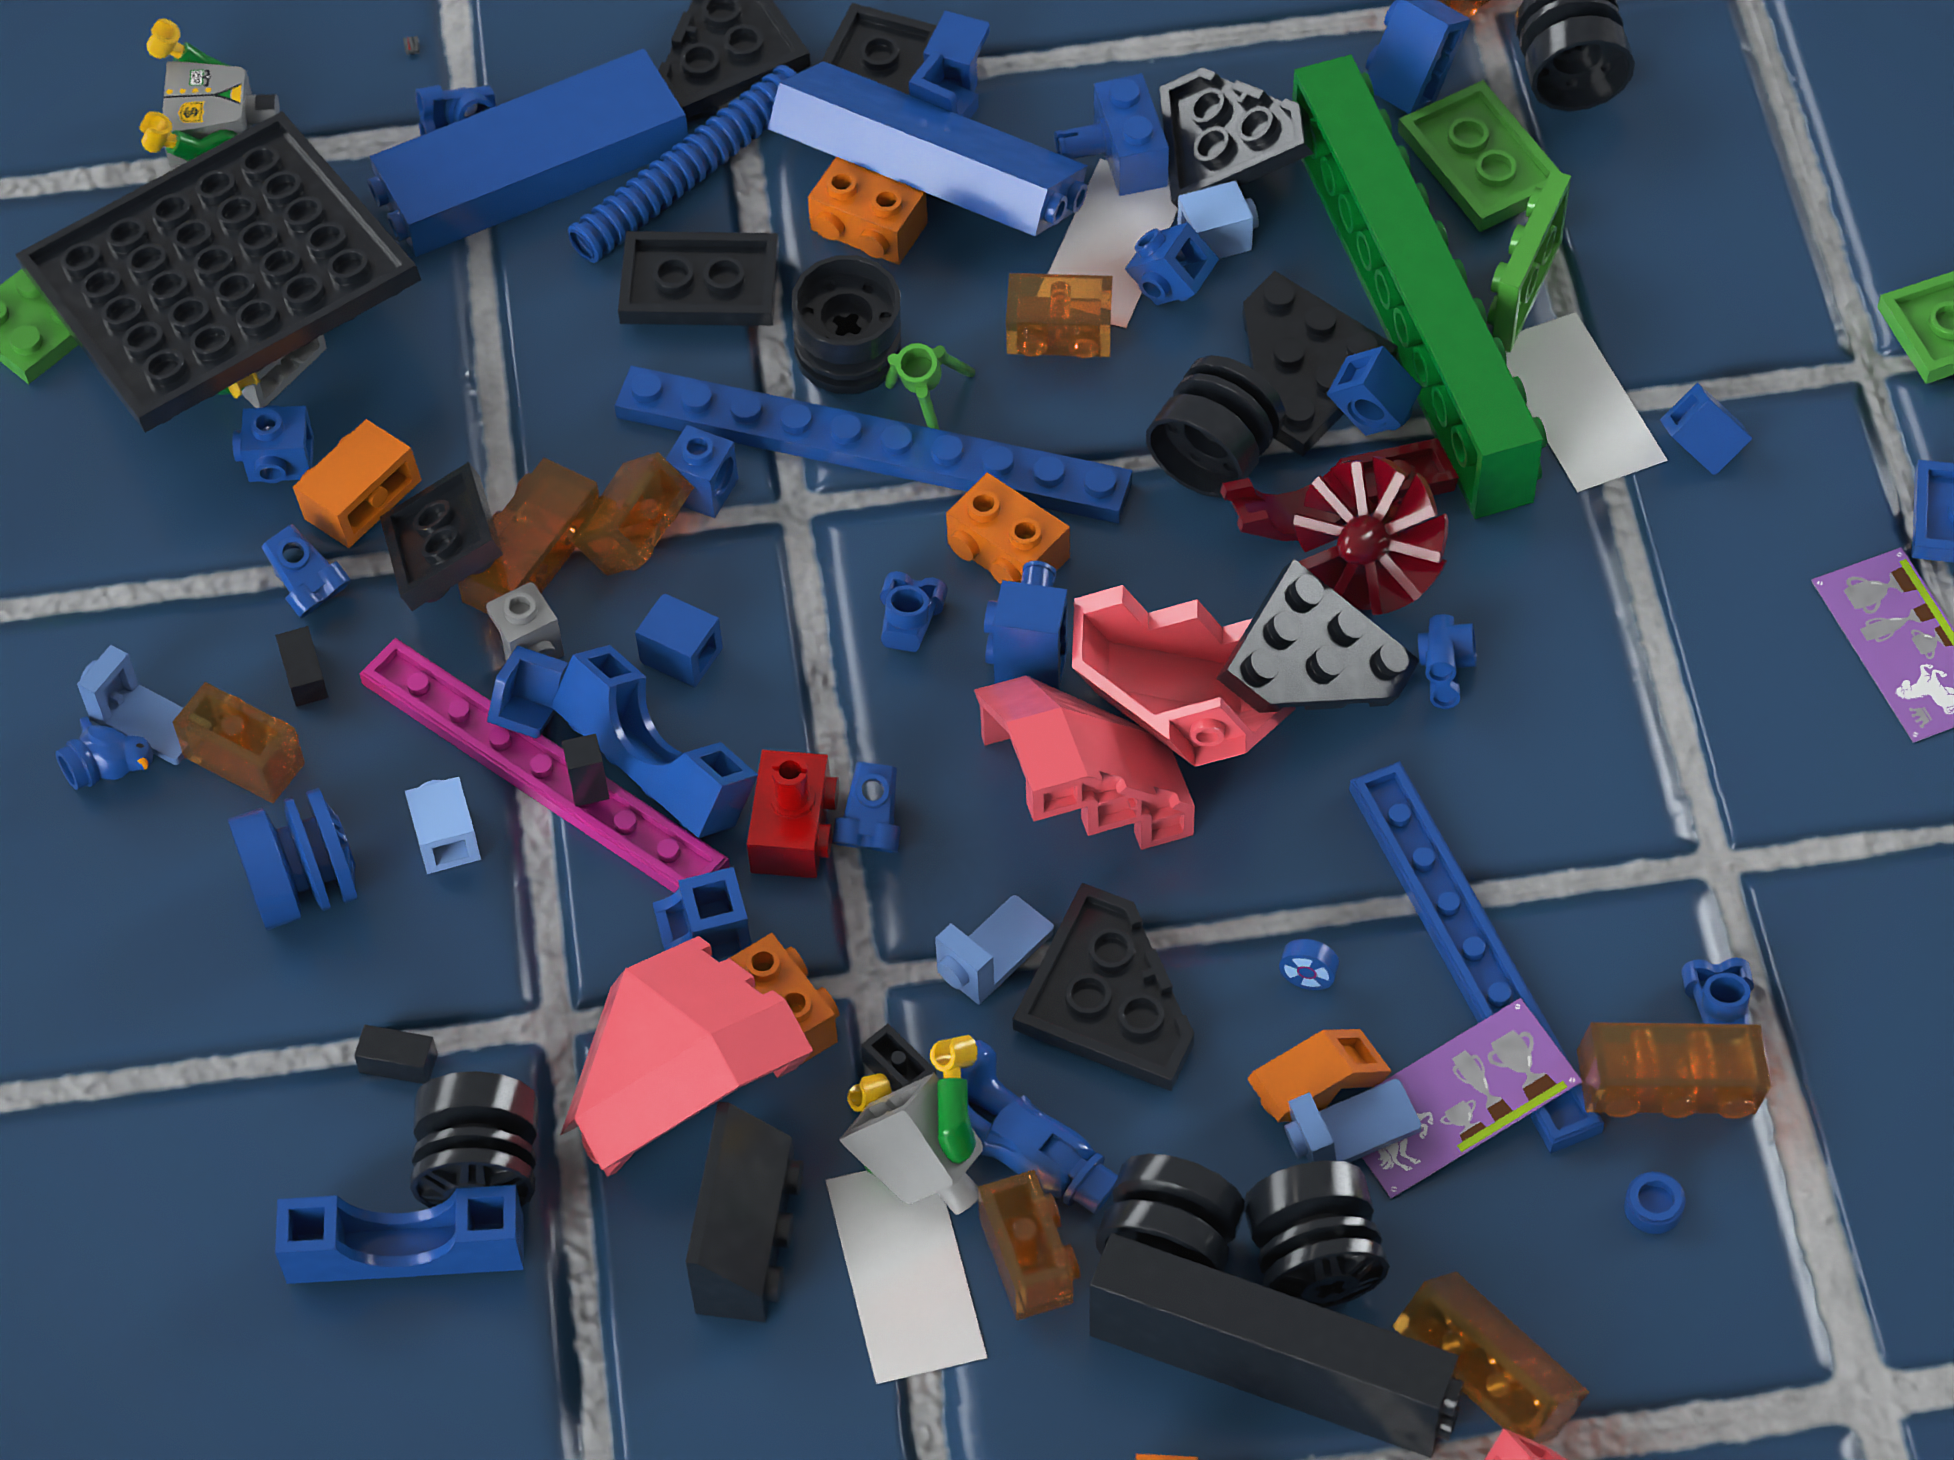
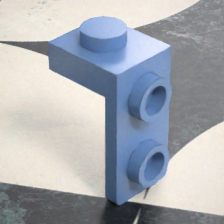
M112 645L106 649L98 660L88 664L82 673L80 681L77 683L91 721L101 726L114 728L125 736L144 737L151 745L153 754L174 765L179 764L208 729L204 718L138 684L128 653Z
M1013 895L969 937L950 923L935 938L937 972L940 973L948 984L956 989H960L980 1005L1053 935L1054 925L1020 897Z
M1399 1079L1388 1081L1321 1111H1318L1310 1092L1288 1101L1292 1122L1284 1125L1286 1135L1297 1158L1306 1155L1309 1162L1328 1160L1350 1163L1413 1136L1422 1129L1420 1119Z

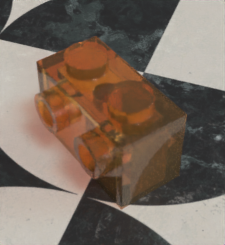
M1009 273L1006 313L1007 354H1023L1031 357L1040 355L1076 356L1079 358L1110 357L1113 276Z
M659 452L624 462L570 541L607 576L629 569L635 571L649 560L654 547L666 529L677 518L680 508L694 487Z
M204 682L172 721L184 758L271 803L277 800L305 764L298 741L299 737L294 727L207 682Z
M1035 1170L978 1186L979 1219L1016 1321L1072 1304L1073 1280L1081 1278L1079 1265L1070 1244L1062 1245L1056 1229L1061 1227L1056 1202L1051 1193L1043 1194Z

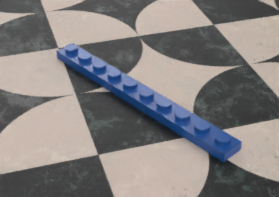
M630 366L614 405L616 418L680 432L684 430L686 425L737 444L965 492L970 490L988 472L1041 508L1118 524L1120 523L1132 485L1131 469L636 366Z

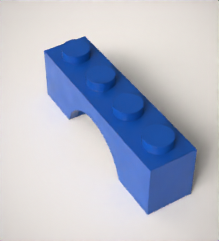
M611 645L573 654L551 707L577 733L583 736L596 733L599 749L606 759L633 779L648 797L656 800L670 812L685 830L701 838L735 827L758 774L721 742L684 753L670 746L660 736L650 718L646 703V676Z
M516 1185L456 1188L451 1197L445 1202L426 1210L409 1213L369 1211L355 1207L337 1195L277 1199L275 1254L287 1284L524 1270V1215Z

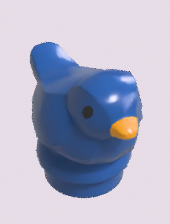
M88 716L80 718L82 734L79 739H70L66 742L65 747L55 752L62 773L75 790L86 785L92 787L99 779L117 780L129 772L146 770L148 765L153 762L152 747L144 737L125 736L114 728L93 725Z

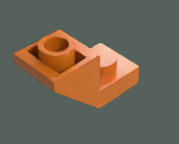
M1361 1029L1322 1030L1257 1068L1250 1074L1247 1080L1261 1098L1263 1108L1277 1122H1291L1288 1101L1310 1092L1318 1111H1321L1329 1105L1341 1088L1375 1087L1387 1078L1391 1073V1069Z

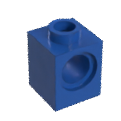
M1384 346L1347 356L1327 395L1365 436L1386 430L1394 431L1402 427L1410 419L1413 412L1412 406L1422 387Z
M686 425L663 462L668 501L716 518L738 481L734 442Z

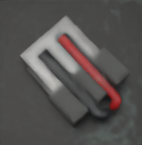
M418 37L403 38L406 54L408 56L415 53L419 54Z

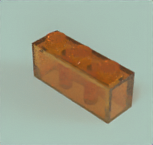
M543 458L532 473H527L521 478L516 487L515 495L505 508L492 515L504 555L497 558L486 571L480 574H471L458 582L462 602L488 614L486 608L488 602L527 583H534L540 593H542L602 515L597 482L549 459Z
M1591 1022L1577 1049L1586 1112H1606L1607 1115L1612 1117H1628L1636 1113H1663L1670 1118L1687 1117L1694 1113H1711L1735 1119L1756 1114L1772 1087L1762 1028L1759 1024Z
M1457 1271L1424 1281L1392 1326L1403 1336L1459 1355L1455 1378L1465 1381L1463 1392L1502 1428L1539 1444L1556 1438L1590 1393Z

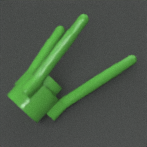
M914 343L904 347L898 354L889 355L888 362L890 368L885 386L888 389L894 388L900 377L904 387L916 393L926 425L929 428L940 430L930 398V391L940 382L942 376L941 365L943 364L970 378L975 376L976 371L968 364L948 354L941 345L931 349L925 344Z

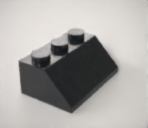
M718 1101L686 1258L687 1273L695 1314L766 1323L769 1302H779L782 1293L784 1268L783 1266L776 1265L779 1249H789L791 1244L794 1215L787 1212L789 1196H799L804 1163L803 1160H795L791 1136L728 1102Z

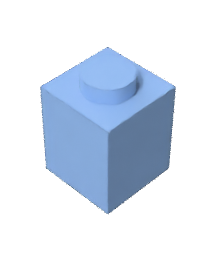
M1236 180L1178 196V225L1188 222L1219 259L1252 250L1253 229L1259 225L1258 214L1251 198L1244 199Z
M459 777L447 780H431L420 787L405 791L427 874L481 860Z

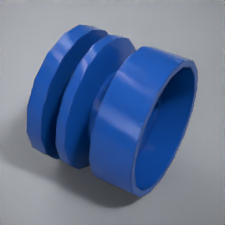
M319 788L306 792L313 817L301 820L293 798L284 799L287 823L284 827L276 829L263 807L227 819L266 931L301 919L299 893L309 889L322 911L331 909L324 886L328 882L335 880L344 904L358 899L355 889L356 865L338 814H335L324 800Z

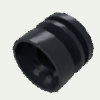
M1523 0L1517 9L1514 28L1520 41V49L1525 57V67L1531 89L1540 103L1550 109L1568 112L1590 109L1611 100L1622 92L1632 79L1635 61L1628 38L1623 29V20L1619 13L1617 0Z
M836 255L813 264L800 275L792 290L795 360L802 375L818 388L835 394H859L877 388L886 381L890 368L888 362L889 355L898 354L901 351L900 290L893 275L878 262L858 255Z
M1209 355L1197 358L1188 369L1182 381L1173 391V397H1170L1146 430V444L1157 464L1178 483L1202 495L1223 498L1220 492L1223 483L1250 476L1259 462V456L1267 450L1273 442V438L1285 424L1286 409L1278 392L1263 376L1252 368L1229 357Z
M480 1071L450 1073L433 1078L419 1087L415 1097L413 1134L417 1143L412 1152L411 1162L414 1168L410 1179V1189L414 1198L428 1208H432L448 1200L456 1188L516 1185L521 1207L530 1202L535 1192L536 1182L533 1172L536 1166V1154L532 1146L537 1137L538 1099L534 1090L520 1080L502 1074Z
M1323 1160L1302 1163L1271 1174L1257 1182L1246 1193L1244 1211L1251 1238L1257 1248L1261 1249L1257 1261L1259 1269L1265 1276L1263 1280L1264 1287L1327 1308L1354 1300L1368 1293L1387 1277L1390 1268L1388 1258L1381 1246V1233L1376 1224L1371 1222L1374 1208L1365 1176L1359 1167L1344 1161Z

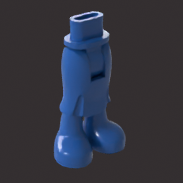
M983 1040L975 1041L978 1051L977 1059L972 1066L961 1069V1079L967 1080L968 1101L996 1116L993 1124H991L968 1105V1114L972 1128L982 1142L981 1155L1002 1162L1041 1192L1059 1199L1063 1196L1062 1201L1066 1205L1071 1206L1077 1202L1094 1215L1097 1214L1113 1195V1188L1118 1175L1103 1165L1105 1157L1098 1152L1096 1153L1079 1133L1039 1110L1026 1095L1018 1097L1007 1089L996 1076L997 1053L993 1047Z

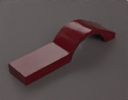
M1437 438L1341 458L1337 462L1339 464L1348 460L1363 461L1367 495L1374 505L1378 504L1373 456H1381L1392 461L1408 475L1396 498L1405 496L1417 473L1425 478L1433 495L1454 491L1459 479ZM1331 471L1325 474L1323 479L1350 508L1357 509L1355 498ZM1249 478L1225 482L1220 490L1224 500L1231 501L1239 516L1237 525L1243 533L1284 542L1298 541L1293 526L1294 517L1297 513L1342 525L1345 523L1340 515L1304 506V499L1310 485L1297 491L1283 494H1266L1256 490Z

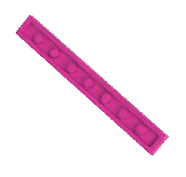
M394 638L359 673L364 686L673 893L679 888L678 880L730 868L728 857L607 777L609 799L575 806L563 748L542 734L539 738H533L488 723L487 718L491 703L489 699L397 638Z

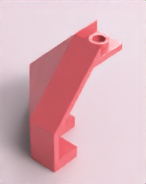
M1123 585L1074 599L1072 668L1100 697L1194 767L1246 754L1295 710V707H1283L1278 712L1259 713L1216 679L1252 619L1222 627L1198 599L1148 613Z
M1027 675L974 689L980 705L981 737L984 745L1007 739L1012 741L1026 778V803L1033 822L1081 809V819L1088 836L1134 823V834L1141 850L1194 835L1195 805L1174 753L1141 726Z
M699 936L626 968L609 990L560 1134L562 1135L579 1127L582 1132L583 1147L593 1163L600 1166L607 1177L617 1173L637 1150L738 1088L774 1072L776 1078L797 1069L813 1052L786 999L773 990L761 994L754 988L756 986L753 975L730 958L721 962L716 961L711 957V945Z

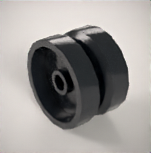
M1149 1153L1132 1156L1121 1166L1113 1188L1114 1204L1105 1210L1096 1235V1248L1102 1255L1109 1237L1113 1233L1224 1272L1229 1257V1247L1227 1244L1236 1238L1244 1215L1245 1200L1234 1185L1220 1174L1198 1163L1170 1155Z

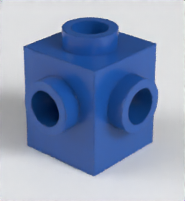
M1187 222L1164 230L1155 228L1144 234L1135 245L1137 252L1125 270L1138 284L1140 291L1150 298L1155 305H1160L1177 299L1185 301L1195 295L1219 258Z
M269 405L263 408H243L241 430L233 431L232 443L234 459L236 462L243 461L248 481L277 483L283 480H300L302 475L313 467L314 435L306 406L281 407Z

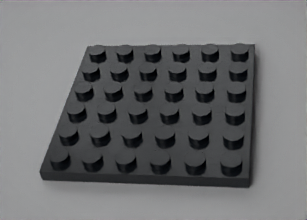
M283 111L15 254L24 273L145 433L160 424L170 421L178 414L207 398L215 396L225 388L262 370L272 362L309 344L319 336L345 322L351 321L357 315L390 297L398 295L406 288L422 280L416 264Z

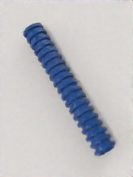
M777 66L772 73L766 74L761 82L753 84L750 91H744L739 99L731 101L728 108L719 110L717 117H710L705 125L695 129L694 134H688L684 137L683 143H676L671 151L661 155L660 160L650 163L649 169L641 170L637 178L628 180L626 187H619L615 190L614 196H607L603 200V205H596L592 208L591 214L587 213L581 216L580 223H572L568 227V235L577 253L592 263L600 261L603 253L608 254L613 251L614 244L620 245L625 241L626 231H637L638 227L648 224L649 218L657 217L661 209L670 207L672 200H679L684 192L694 188L695 183L702 182L706 174L715 172L718 165H724L729 157L737 155L740 148L750 145L751 139H757L763 131L769 130L768 127L778 83L797 73L788 66Z

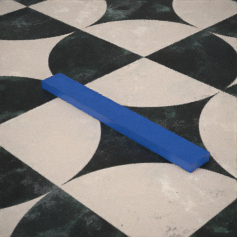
M1396 762L1351 779L1349 785L1351 795L1476 1021L1480 1023L1521 998L1569 1062L1401 762ZM1579 1083L1529 1114L1550 1154L1602 1134L1604 1129V1122L1582 1083Z

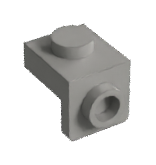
M527 583L486 604L487 613L501 634L506 661L517 645L556 659L564 656L558 619L534 583Z

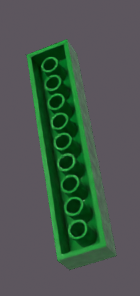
M1351 54L1294 69L1292 101L1299 103L1309 114L1314 154L1301 160L1388 340L1398 346L1397 359L1399 363L1422 387L1416 399L1435 438L1439 440L1459 477L1457 484L1474 519L1534 503L1537 480L1542 478L1541 451L1542 448L1547 446L1544 425L1539 417L1532 418L1526 405L1527 398L1523 383L1518 376L1512 377L1506 365L1507 357L1504 345L1498 336L1492 337L1487 327L1484 305L1479 297H1472L1467 287L1468 281L1464 265L1459 258L1453 259L1448 249V237L1445 227L1440 220L1434 221L1429 211V199L1426 189L1421 182L1415 183L1410 173L1411 166L1408 153L1403 145H1396L1392 137L1389 115L1384 108L1378 109L1374 101V91L1369 75L1366 72L1360 73Z

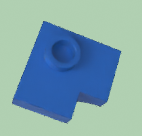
M734 867L678 880L679 888L674 894L660 901L653 902V910L664 951L699 936L711 945V957L721 962L752 945L748 918Z

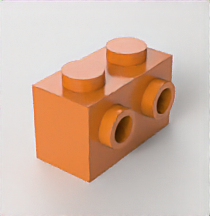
M839 157L833 160L808 196L810 229L819 233L828 240H838L862 250L871 257L883 258L898 265L902 262L928 223L926 192Z
M365 419L355 430L345 435L337 446L316 466L308 469L293 486V490L304 519L347 548H350L380 520V516L390 511L422 479L411 447Z
M988 472L946 512L947 541L951 549L960 558L966 561L973 560L991 572L999 584L1002 583V580L1021 583L1023 565L1029 561L1046 562L1057 571L1070 558V526Z
M770 933L730 957L732 961L754 976L756 986L754 988L757 991L765 994L773 990L786 999L813 1049V1052L801 1064L838 1042L835 1020L840 1016L838 1007L825 988L821 987L816 990L807 979V967L799 953L792 946L784 949L775 935Z

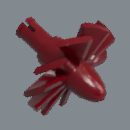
M1373 456L1378 504L1374 505L1368 499L1363 461H1344L1329 470L1355 498L1357 509L1348 507L1321 475L1310 484L1304 499V506L1340 515L1347 524H1336L1297 513L1294 517L1293 526L1297 539L1305 553L1338 539L1337 545L1302 559L1299 563L1356 609L1371 610L1372 615H1381L1398 610L1417 600L1438 579L1447 560L1442 558L1447 543L1449 521L1445 513L1417 525L1419 522L1437 515L1435 500L1425 478L1417 473L1405 496L1396 498L1408 475L1392 461L1381 456Z

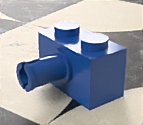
M1395 0L1386 13L1384 24L1387 27L1380 44L1373 48L1365 65L1366 70H1368L1367 74L1372 82L1374 94L1408 114L1434 103L1471 19L1438 0Z
M1143 74L1094 83V124L1063 131H1054L1057 154L1070 159H1077L1103 153L1110 167L1119 196L1167 187L1169 147Z
M1029 561L1023 565L1021 583L1002 580L998 601H988L984 620V633H989L985 663L994 664V684L1027 675L1060 690L1068 653L1067 589L1053 587V582L1056 579V569L1052 565L1042 561Z

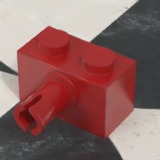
M774 750L761 751L747 840L751 873L817 878L820 857L829 858L831 852L832 824H825L827 810L837 809L839 797V777H830L828 755Z

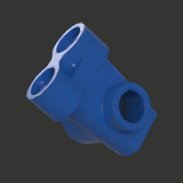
M440 85L416 89L415 92L420 115V136L496 106L495 94L491 86L442 90Z
M293 524L288 525L267 540L261 547L272 564L275 575L284 583L290 593L285 600L300 619L315 611L322 603L340 593L352 582L337 561L330 564ZM295 548L302 550L304 556L300 561L291 563L285 560L283 552Z
M903 572L887 574L880 594V600L885 605L881 635L882 644L887 648L916 652L920 648L933 615H937L943 610L948 593L947 585L940 579L932 577L917 581Z
M1439 614L1429 619V632L1418 633L1419 659L1421 666L1426 665V676L1430 680L1431 703L1437 708L1449 709L1455 707L1460 701V684L1458 683L1457 668L1477 666L1476 639L1473 623L1455 625L1453 616Z
M867 762L856 763L843 818H835L832 844L885 853H898L901 827L894 825L896 767ZM871 781L881 784L884 790L882 797L875 801L867 800L862 794L863 786Z
M1730 958L1720 964H1712L1701 959L1686 963L1681 969L1685 993L1689 998L1696 1001L1708 1040L1711 1043L1744 1042L1750 1035L1748 1008L1750 993L1754 988L1749 962L1743 958Z

